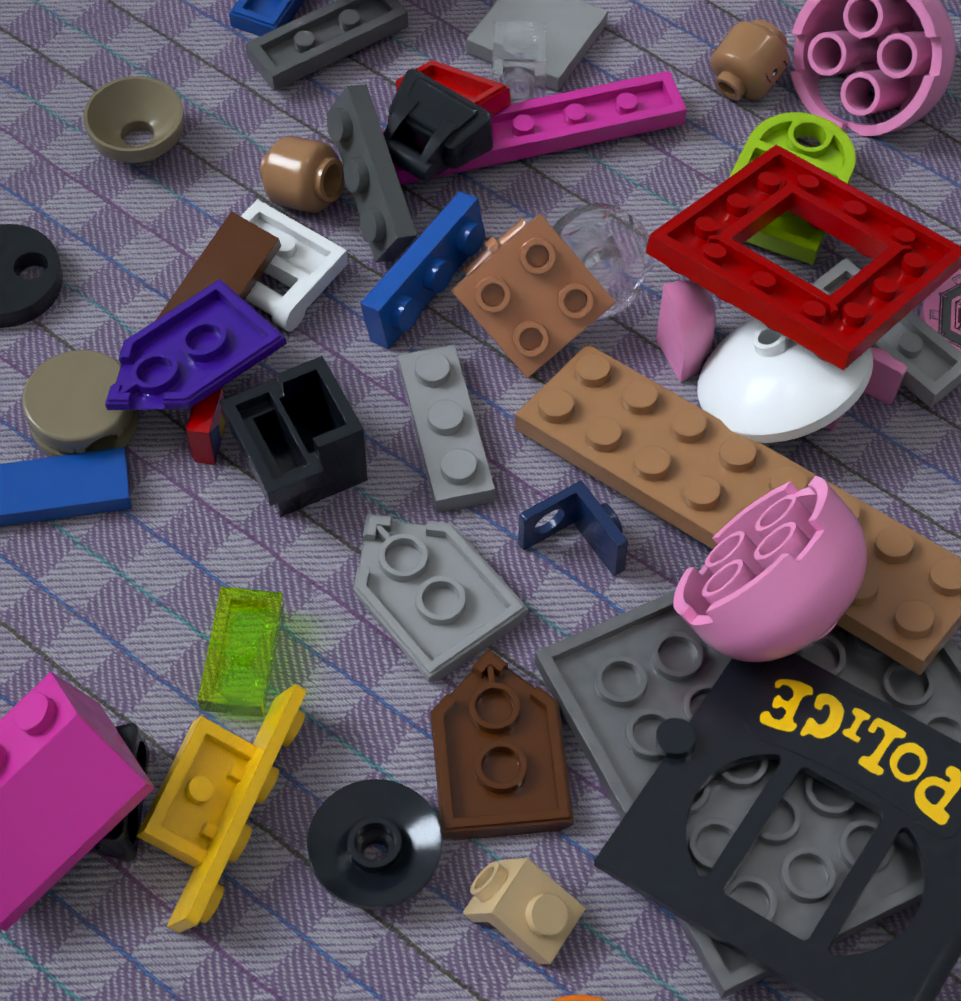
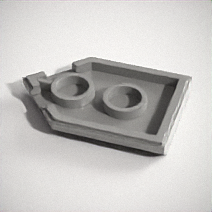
M367 514L361 557L354 584V594L428 682L443 679L516 628L528 614L529 609L452 523L427 521V525L394 522L390 516Z

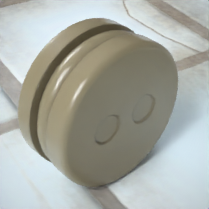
M74 350L48 359L31 374L23 390V411L34 442L48 457L126 447L131 441L138 427L139 410H107L105 406L110 386L116 384L121 367L117 360L97 351Z

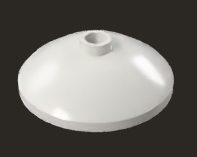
M754 318L727 335L706 360L699 375L697 387L700 406L704 411L722 420L732 432L756 442L775 443L799 438L832 423L849 410L860 398L872 375V349L870 347L843 371L835 365L821 360L810 350L783 334L769 329L764 323Z

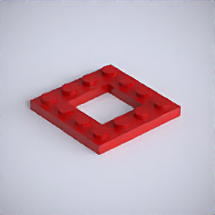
M777 144L653 231L649 236L645 251L646 254L665 264L673 272L687 277L714 293L722 301L741 309L764 323L769 329L783 334L813 352L821 360L829 362L843 371L961 268V246ZM788 210L806 220L813 228L829 233L855 248L862 256L874 260L834 293L828 295L742 244Z

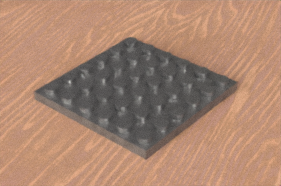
M675 591L535 652V666L552 696L558 700L560 711L621 820L665 757L656 747V731L658 726L670 718H681L689 722L732 659L708 646L676 612L673 606ZM838 625L823 638L795 652V654L961 743V652L951 638L921 675ZM777 760L750 761L729 768L712 779L695 799L687 819L686 841L692 863L700 876H706L716 863L780 764ZM801 773L724 892L727 896L799 939L807 940L882 818L879 814L812 776ZM901 833L897 836L833 944L922 900V866L916 848L906 833ZM675 916L721 999L772 975Z

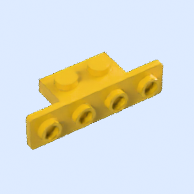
M294 684L276 696L253 744L203 716L198 717L192 722L136 836L194 867L169 919L168 928L181 933L196 926L199 921L206 923L216 911L224 893V886L218 884L227 862H235L245 849L252 833V827L246 824L255 802L261 804L271 792L279 775V769L272 766L281 746L288 747L292 743L304 722L305 713L300 711L299 707L307 690L301 686Z

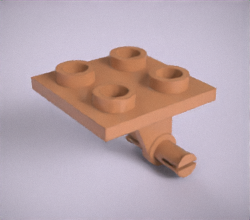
M541 213L528 223L521 218L519 222L498 240L492 236L485 242L487 249L467 267L462 269L467 276L451 289L454 295L526 378L531 376L616 303Z

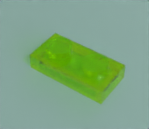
M220 587L198 695L200 711L264 717L285 605L283 593Z

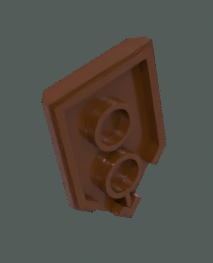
M488 649L472 666V671L451 694H446L430 712L441 836L451 840H466L555 832L566 829L574 824L559 702L539 686L534 688L508 668V663Z

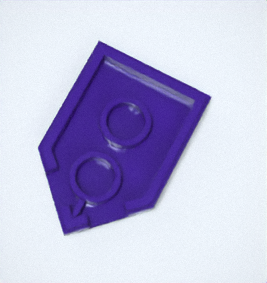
M219 279L123 342L119 356L121 367L116 384L110 386L105 406L107 410L190 409L286 345V338Z

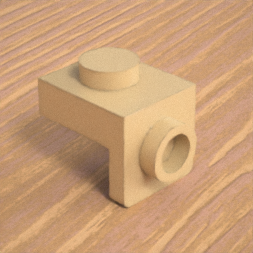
M527 857L499 860L487 865L472 883L470 892L473 897L464 909L463 914L473 923L489 922L537 964H551L586 908Z

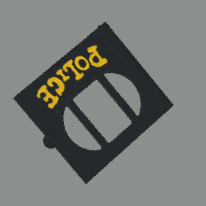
M795 653L765 662H745L731 659L689 722L681 718H670L658 726L656 731V747L665 757L594 860V866L816 1001H935L961 955V743ZM777 760L780 764L716 863L706 876H700L692 863L686 841L687 819L695 799L712 779L729 768L750 761ZM801 773L812 776L879 814L882 818L807 940L799 939L727 896L724 892ZM901 833H906L916 848L923 872L922 900L915 917L901 934L879 948L853 955L831 954L830 947L897 836Z

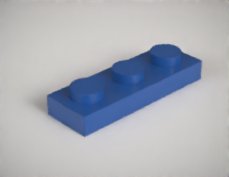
M459 191L361 301L360 305L371 342L389 349L403 332L410 330L414 326L419 314L435 295L446 289L454 273L467 258L478 252L486 238L478 198Z

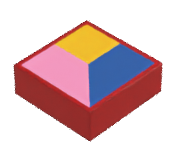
M223 387L194 405L191 409L186 431L192 458L197 463L211 465L216 463L226 426L219 402L225 399Z

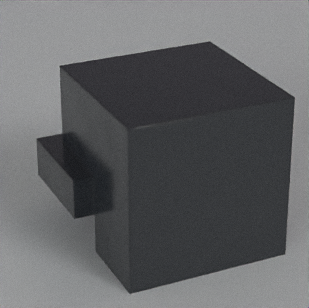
M323 356L278 373L279 385L276 379H272L219 401L222 415L270 506H275L280 517L368 481L364 429Z

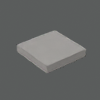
M497 0L466 39V52L555 91H559L607 25L608 11L582 0Z

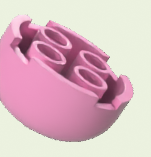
M807 0L799 12L791 34L796 35L794 45L795 71H790L796 92L803 105L811 114L828 119L843 131L848 126L860 136H877L892 133L922 119L943 96L954 70L956 58L955 33L950 17L940 0ZM856 72L848 76L841 87L842 104L853 115L863 116L885 112L900 105L901 109L896 116L883 123L860 124L843 120L832 114L823 104L818 89L820 75L831 76ZM874 87L875 98L871 104L868 96L871 88Z
M815 476L808 484L809 487L798 490L790 481L750 504L713 536L712 539L717 545L707 556L705 565L698 572L692 567L687 568L674 593V609L695 633L715 651L729 658L745 662H765L786 657L826 636L836 626L838 620L855 599L863 582L867 566L865 536L854 513L823 478Z

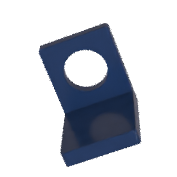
M582 480L519 514L518 544L523 550L530 548L574 523L613 576L625 570L628 540L622 534L621 522L611 506L607 503L600 505ZM558 510L557 514L550 521L535 528L536 524L545 515Z

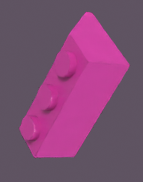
M52 672L46 675L0 720V929L7 931L155 789L100 703Z

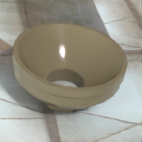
M123 77L101 86L87 101L83 112L84 126L92 145L107 158L119 162L141 163L160 157L176 145L184 128V110L179 95L171 86L152 77ZM136 130H146L154 135L151 141L141 146H131L123 141L129 133Z

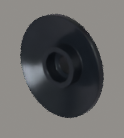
M368 779L351 783L329 796L315 813L307 837V852L310 866L321 886L337 900L362 909L389 908L414 897L433 877L438 867L442 850L440 825L428 802L411 788L394 781L382 779ZM372 844H381L388 850L387 855L378 861L367 859L363 853Z

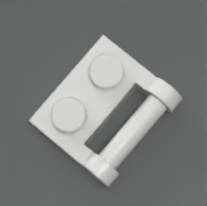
M257 199L241 217L279 238L281 248L264 272L289 286L290 289L282 296L257 281L245 300L272 315L274 324L290 332L301 323L306 309L348 264L347 250Z

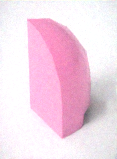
M687 280L663 284L656 340L680 383L699 373L702 369L703 361L711 352L716 325L715 307L710 291L693 281Z

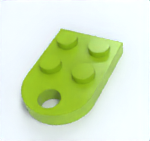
M802 112L783 113L766 119L752 131L729 176L731 177L777 144L850 185L856 162V154L848 135L828 119ZM811 137L819 141L821 145L806 147L799 144L796 139ZM787 210L746 242L813 265L827 236V232L813 228L806 220Z

